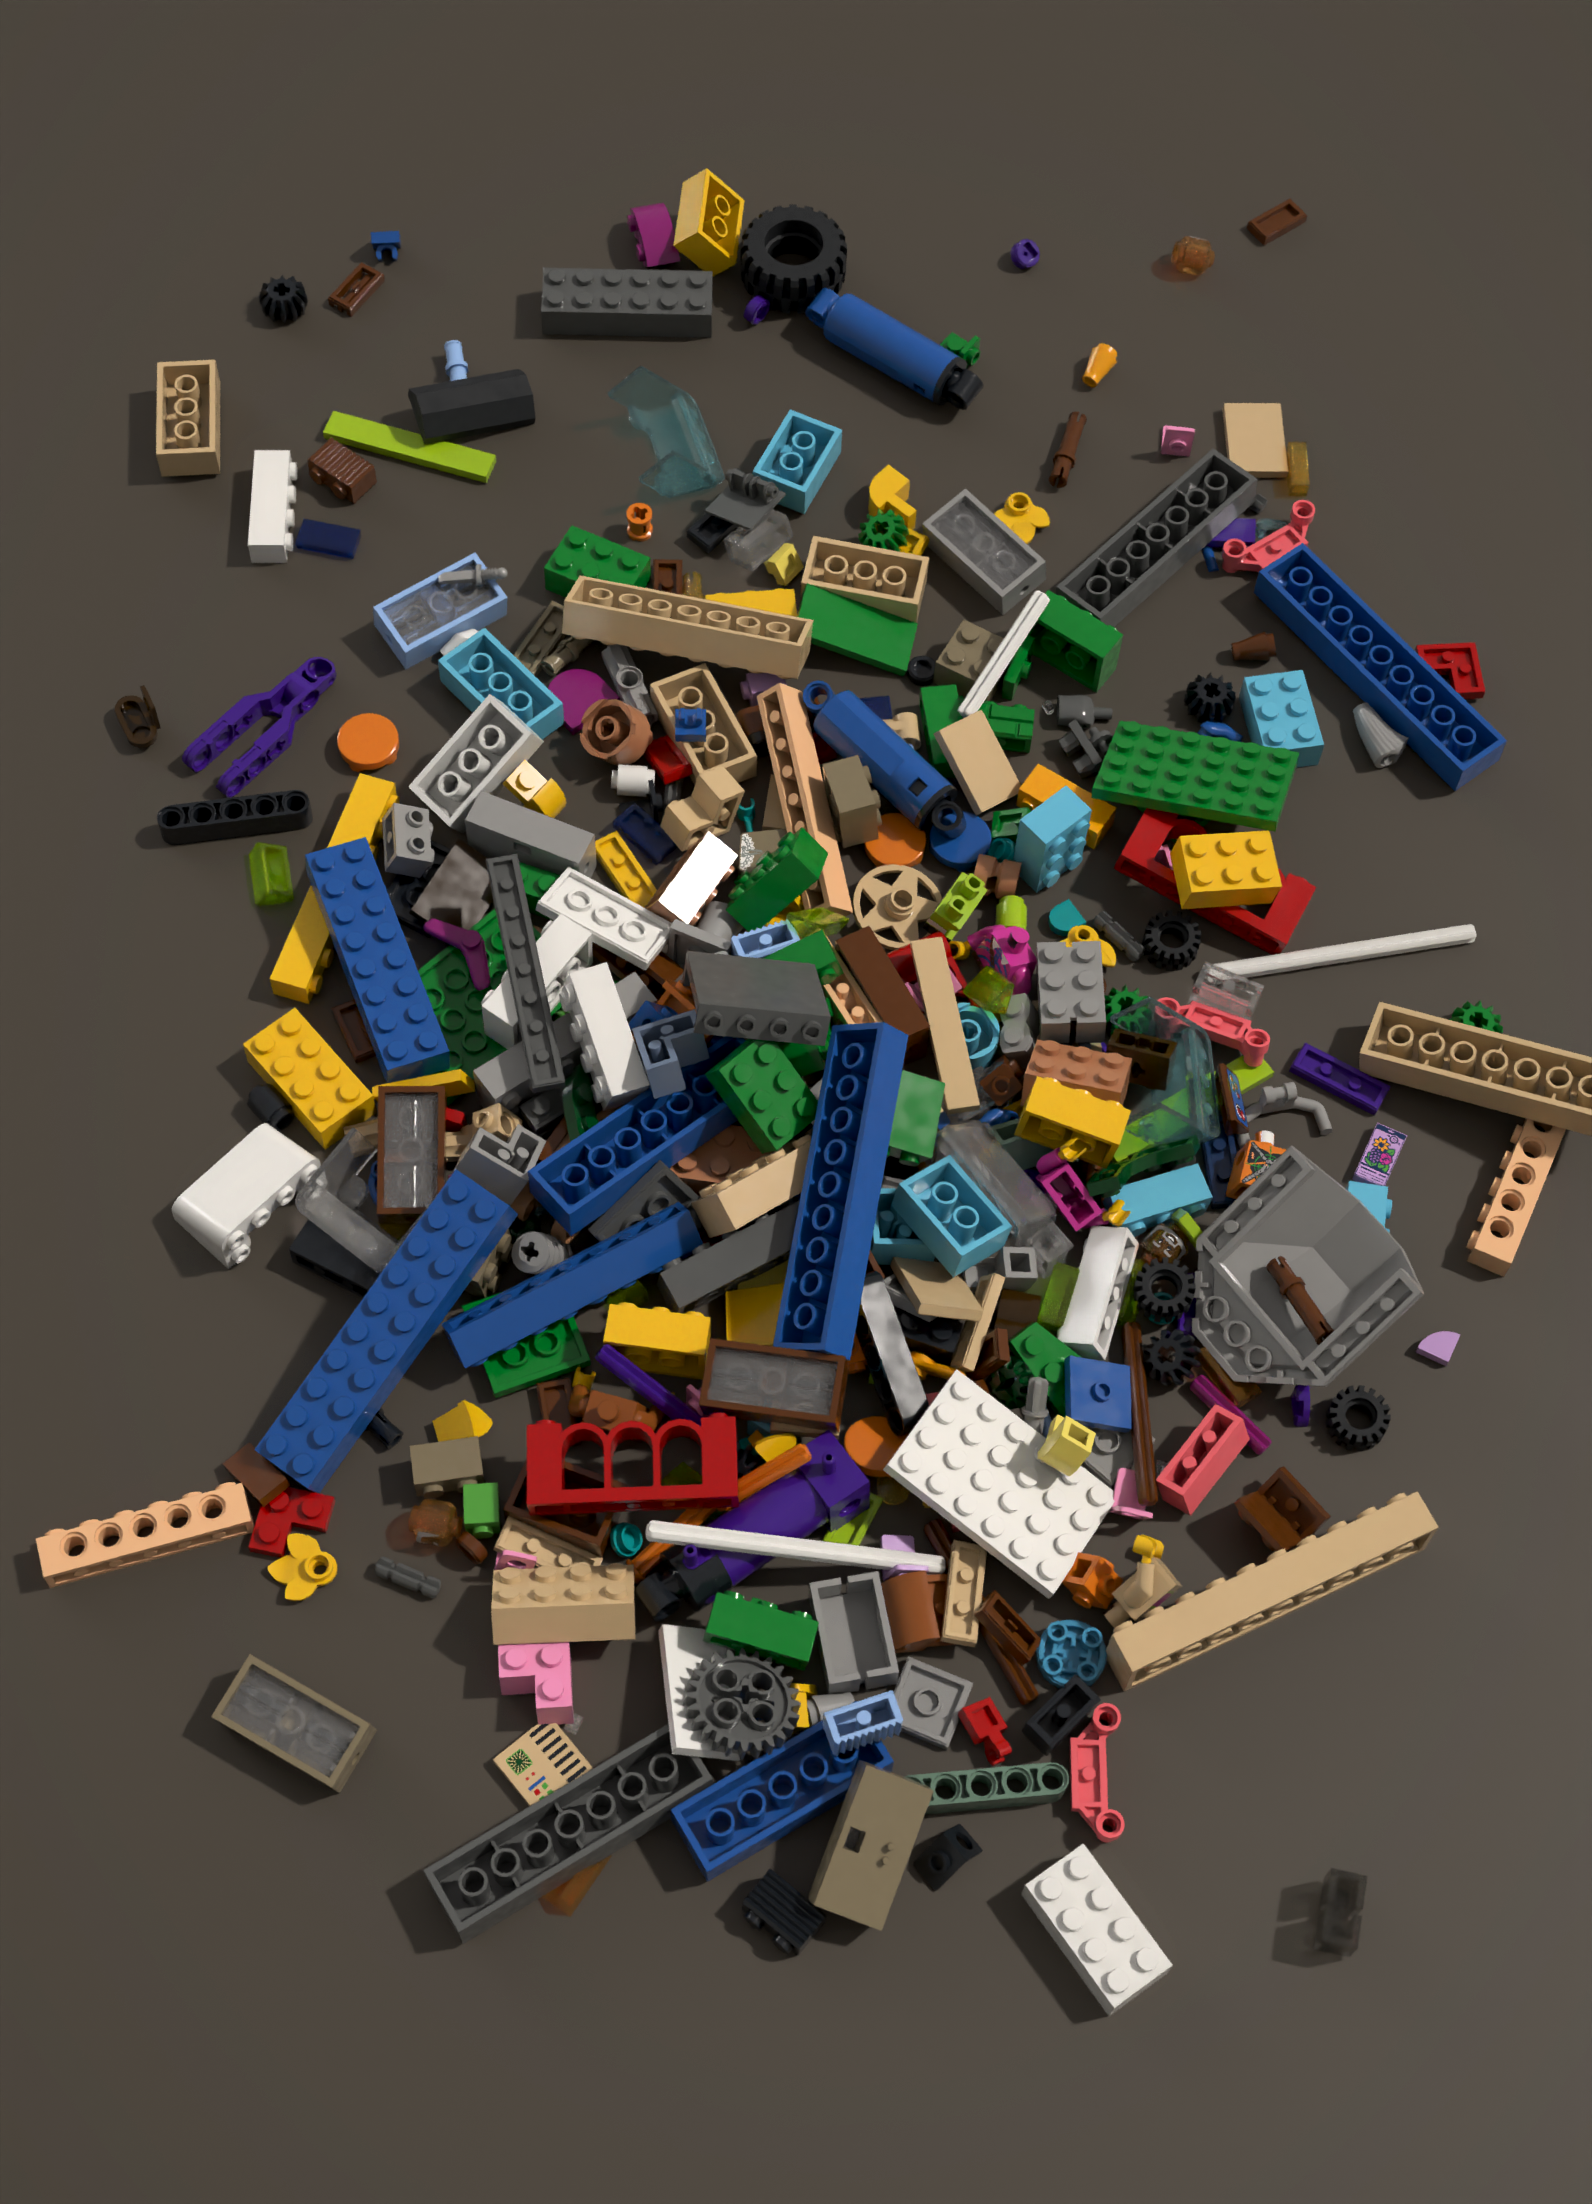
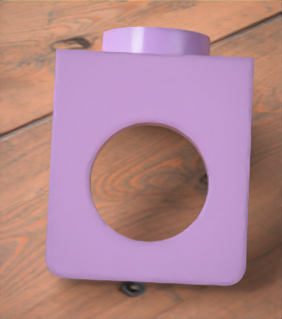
M882 1535L880 1537V1547L882 1549L915 1552L914 1538L912 1536ZM895 1565L891 1570H882L883 1581L906 1574L907 1572L926 1571L928 1573L929 1569L928 1566Z

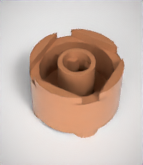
M601 699L596 701L586 710L581 720L583 729L582 733H580V740L584 749L592 756L612 765H630L644 754L647 747L653 741V733L650 730L646 716L637 708L617 699Z

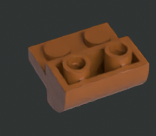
M916 1571L895 1576L881 1583L895 1653L919 1652L932 1646L958 1645L940 1641L948 1574L927 1575L926 1571Z

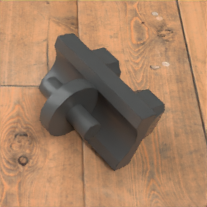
M1075 719L1068 724L1071 731L1058 741L1068 757L1080 749H1083L1085 752L1083 756L1072 762L1083 779L1095 772L1099 773L1103 761L1097 751L1101 750L1102 754L1106 755L1109 748L1108 745L1111 743L1113 736L1108 730L1099 732L1097 727H1092L1089 730L1092 737L1088 739Z

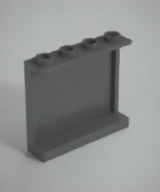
M687 951L682 983L683 986H691L697 1012L694 1033L825 1046L831 1015L815 964Z

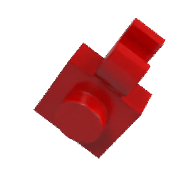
M991 1697L960 1710L957 1715L973 1743L976 1745L984 1742L985 1754L989 1763L995 1766L1004 1762V1756L1012 1753L1011 1746L1002 1736L1008 1726Z

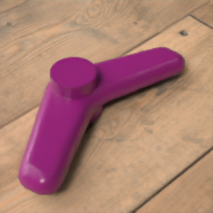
M433 918L427 921L423 926L426 933L460 949V952L465 957L475 989L480 991L488 988L491 980L485 942L482 936L475 930H467Z

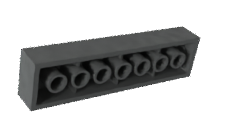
M1212 449L1056 586V594L1065 597L1078 608L1090 612L1093 617L1103 623L1115 627L1255 502L1258 479L1215 449Z
M669 1724L423 1871L431 1889L464 1944L671 1819L672 1808L713 1785V1778L700 1757L672 1754Z

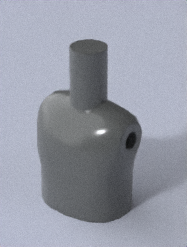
M1058 695L1057 725L1069 726L1068 724L1076 719L1081 728L1085 730L1092 727L1094 719L1112 720V708L1094 707L1093 700L1089 696Z

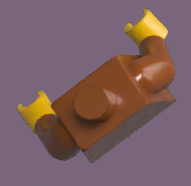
M581 1367L576 1368L568 1409L571 1415L581 1418L580 1423L594 1424L608 1434L618 1424L632 1420L643 1422L650 1426L654 1432L665 1417V1413L654 1405L648 1409L639 1402L591 1390L596 1372L592 1370L591 1375H587L580 1371ZM629 1439L635 1442L642 1443V1440L640 1439Z

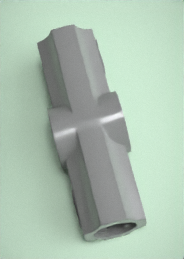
M619 644L608 645L601 655L616 687V694L620 697V701L640 710L648 719L651 727L658 720V713L643 683L642 672L636 667L627 646Z

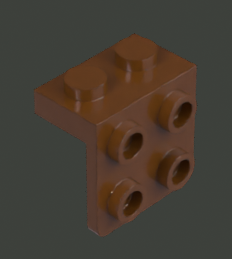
M1284 1466L1280 1467L1257 1491L1240 1497L1234 1503L1239 1510L1240 1518L1246 1524L1254 1526L1262 1535L1264 1544L1274 1552L1285 1549L1288 1552L1297 1548L1298 1542L1314 1535L1331 1517Z

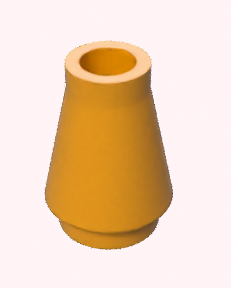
M1100 343L1091 350L1087 367L1082 377V381L1087 386L1096 387L1100 380L1116 365L1117 352L1115 349L1107 344Z

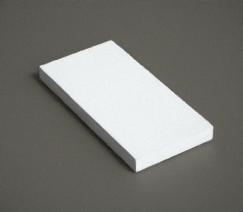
M569 866L538 901L536 911L552 920H555L562 913L592 933V942L643 970L649 967L669 941L671 922Z
M662 1624L658 1634L672 1754L739 1761L740 1758L737 1750H732L731 1754L726 1757L724 1746L720 1745L713 1751L711 1750L713 1744L711 1738L703 1742L700 1741L703 1730H691L694 1719L685 1717L688 1706L683 1704L687 1693L685 1689L688 1680H691L693 1670L699 1669L703 1659L710 1662L715 1652L724 1659L728 1648L704 1642L703 1637L706 1629ZM719 1684L723 1688H730L725 1684ZM719 1715L724 1720H730L727 1716Z

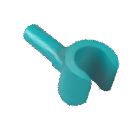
M750 798V807L744 808L739 805L737 810L738 818L744 821L746 832H754L755 801Z

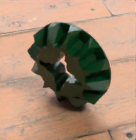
M1010 1356V1361L991 1373L986 1383L991 1386V1396H995L1002 1405L1012 1410L1026 1405L1028 1380L1034 1376L1023 1360ZM1017 1378L1010 1388L1004 1387L1007 1379Z

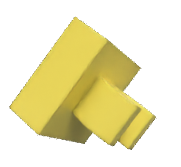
M784 543L764 562L768 573L773 574L777 583L787 586L804 568L794 545L790 543Z

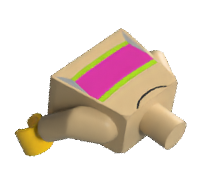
M1143 1534L1136 1537L1133 1552L1143 1555L1141 1562H1137V1572L1112 1593L1117 1601L1103 1612V1615L1114 1628L1126 1622L1130 1617L1134 1621H1141L1147 1612L1158 1607L1182 1587L1180 1582L1160 1560L1164 1550V1545L1161 1541Z

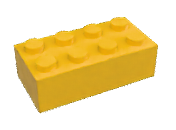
M293 1008L243 1043L248 1063L267 1084H272L292 1106V1112L325 1150L345 1136L343 1127L365 1122L377 1113L373 1094L296 1008Z

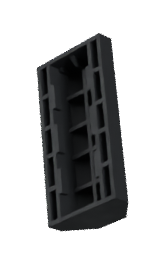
M520 369L410 388L408 391V397L424 445L532 425L536 419L533 393L527 375Z

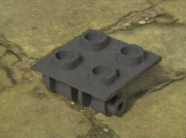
M733 468L727 470L725 474V479L728 480L729 486L704 511L707 514L752 531L784 498L786 493L780 491L773 482L764 481L750 473L746 475L740 469Z

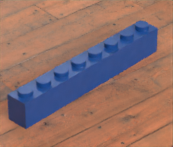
M677 1202L442 1323L441 1326L456 1358L463 1367H475L484 1363L488 1356L498 1351H506L515 1347L519 1340L529 1335H538L544 1332L548 1325L555 1321L573 1317L580 1308L588 1304L602 1302L607 1298V1294L617 1289L631 1287L637 1282L638 1278L648 1273L653 1274L663 1270L662 1266L676 1258H686L692 1255V1251L701 1246L703 1242L689 1210L680 1202Z

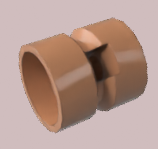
M979 853L974 875L985 883L983 887L988 891L984 896H988L990 893H994L996 899H1001L1008 895L1015 896L1022 863L1007 859L999 863L996 857Z

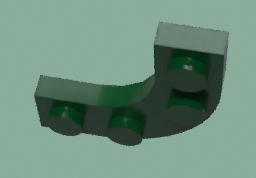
M582 1064L573 1068L574 1071L571 1077L565 1080V1087L563 1088V1108L570 1142L599 1123L591 1085L594 1083L590 1072L585 1073Z
M1197 1135L1140 1150L1128 1155L1129 1160L1110 1163L1107 1169H1099L1086 1184L1090 1197L1100 1194L1101 1198H1108L1119 1194L1126 1181L1143 1170L1145 1173L1162 1168V1164L1174 1161L1176 1165L1193 1160V1156L1200 1149Z

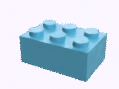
M790 409L752 471L754 477L758 476L764 481L775 483L780 491L786 493L778 504L805 514L841 453L842 429Z
M1303 670L1244 677L1239 700L1251 742L1261 746L1286 748L1290 751L1299 752L1296 768L1318 765L1324 748V741Z
M1067 785L1020 819L1013 861L1022 863L1020 877L1036 893L1045 886L1048 888L1053 886L1062 873L1068 869L1070 871L1074 870L1083 860L1082 855L1087 842L1086 836L1090 827L1089 822L1092 809Z
M950 1155L899 1183L891 1205L952 1277L957 1276L1001 1250L1012 1228L1008 1220Z

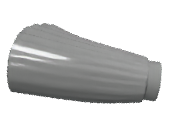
M1362 703L1356 706L1353 710L1355 723L1374 765L1377 768H1383L1396 763L1406 747L1408 738L1392 729L1370 707L1369 703Z

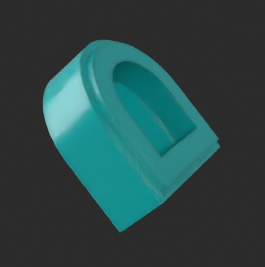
M1068 899L1051 910L1048 924L1055 934L1068 936V932L1072 927L1086 925V920Z

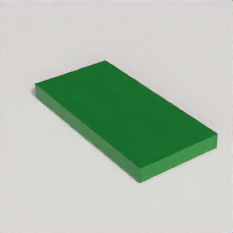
M806 584L797 617L813 620L811 644L900 676L905 675L918 623L811 584Z

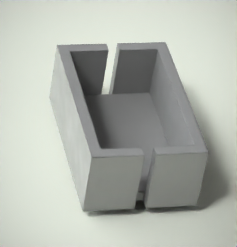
M1101 941L1072 942V947H1066V942H1038L1036 948V979L1040 1040H1053L1059 1044L1069 1043L1070 1021H1076L1075 1043L1104 1042L1106 1012Z
M879 1572L847 1576L846 1594L840 1595L841 1578L809 1583L808 1598L812 1618L819 1622L816 1639L827 1694L859 1691L860 1683H865L866 1689L897 1684L899 1669Z

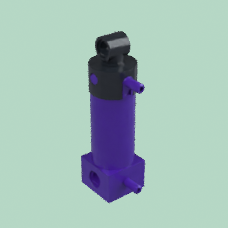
M828 1429L806 1444L812 1456L809 1462L739 1502V1507L730 1508L703 1527L805 1539L822 1526H825L827 1530L832 1532L835 1529L838 1530L870 1508V1481ZM673 1544L660 1553V1559L666 1573L656 1572L648 1576L636 1587L634 1593L655 1621H661L671 1616L680 1608L683 1599L694 1611L700 1612L714 1602L717 1592L724 1594V1591H731L733 1586L776 1557L700 1548L692 1544L686 1546Z

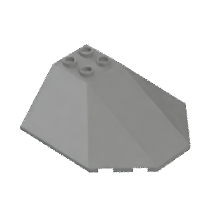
M1290 1146L1197 1237L1198 1270L1195 1271L1194 1279L1195 1292L1193 1298H1196L1195 1318H1192V1332L1233 1381L1327 1387L1424 1295V1292L1405 1250L1366 1206L1295 1147ZM1278 1257H1285L1295 1275L1303 1279L1306 1291L1331 1328L1334 1329L1325 1340L1322 1337L1323 1342L1320 1345L1315 1342L1314 1337L1289 1300L1282 1298L1280 1295V1287L1266 1269L1267 1264L1275 1258L1280 1265Z

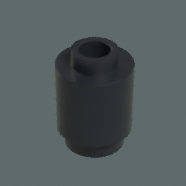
M272 1084L258 1085L249 1093L247 1106L263 1124L267 1123L277 1131H282L291 1124L295 1117V1114L292 1112V1106Z

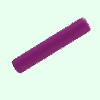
M1201 1374L1192 1381L1190 1390L1210 1409L1217 1404L1243 1418L1250 1439L1247 1445L1256 1454L1261 1455L1270 1447L1271 1439L1210 1380Z

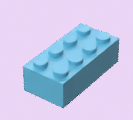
M485 627L438 660L440 681L472 713L491 694L502 701L542 740L564 724L563 703Z

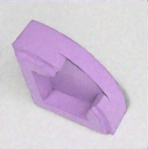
M1450 1331L1433 1333L1422 1340L1416 1353L1447 1366L1460 1334Z

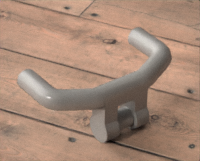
M1294 1082L1283 1083L1281 1087L1275 1088L1272 1086L1261 1087L1259 1102L1245 1109L1247 1122H1250L1260 1114L1292 1108L1308 1111L1314 1114L1321 1135H1328L1333 1131L1324 1106L1318 1101L1298 1097ZM1249 1133L1236 1134L1240 1149L1251 1140Z

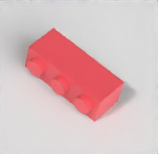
M1217 1404L1211 1408L1157 1477L1156 1483L1163 1501L1190 1516L1250 1440L1243 1418Z

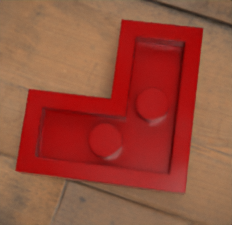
M1475 642L1416 646L1415 652L1439 675H1448L1451 687L1464 699H1480L1484 697L1485 687Z
M288 1487L266 1506H260L248 1546L250 1552L278 1558L284 1557L288 1545L287 1536L291 1534L293 1526L326 1533L335 1505L334 1496Z

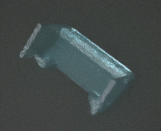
M639 366L607 393L609 398L627 407L630 414L629 421L636 429H642L649 434L658 462L638 477L641 483L656 490L661 496L672 498L714 488L725 480L724 472L700 409L689 393L643 366Z
M1148 997L1110 1016V1022L1126 1031L1178 1042L1174 1074L1166 1091L1151 1089L1153 1106L1130 1116L1125 1131L1151 1145H1159L1197 1135L1199 1143L1217 1138L1220 1135V1122L1212 1045L1207 1032L1201 1026L1152 997Z

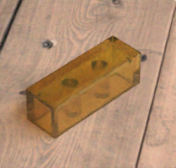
M1288 442L1286 449L1289 496H1307L1310 482L1306 442Z

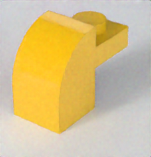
M890 465L882 469L871 481L868 501L869 515L876 516L878 509L882 510L883 514L891 509L896 516L900 515L903 517L904 525L907 528L913 530L915 529L917 510L905 502L909 497L910 480Z
M526 760L502 783L524 804L523 807L551 818H555L566 806L565 795L558 784L552 778L547 781Z

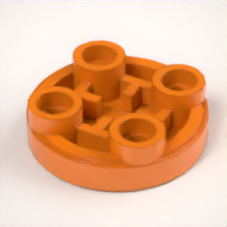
M365 713L350 718L342 725L338 732L337 744L341 757L349 764L350 769L361 772L393 764L397 759L399 736L395 725L389 719L379 714Z
M889 813L882 815V825L878 826L879 839L864 843L868 858L875 864L876 868L890 864L908 867L920 864L926 847L924 830L917 829L903 814Z
M866 1417L856 1421L849 1427L844 1438V1449L864 1475L893 1478L883 1469L908 1434L903 1436L895 1435L886 1417Z

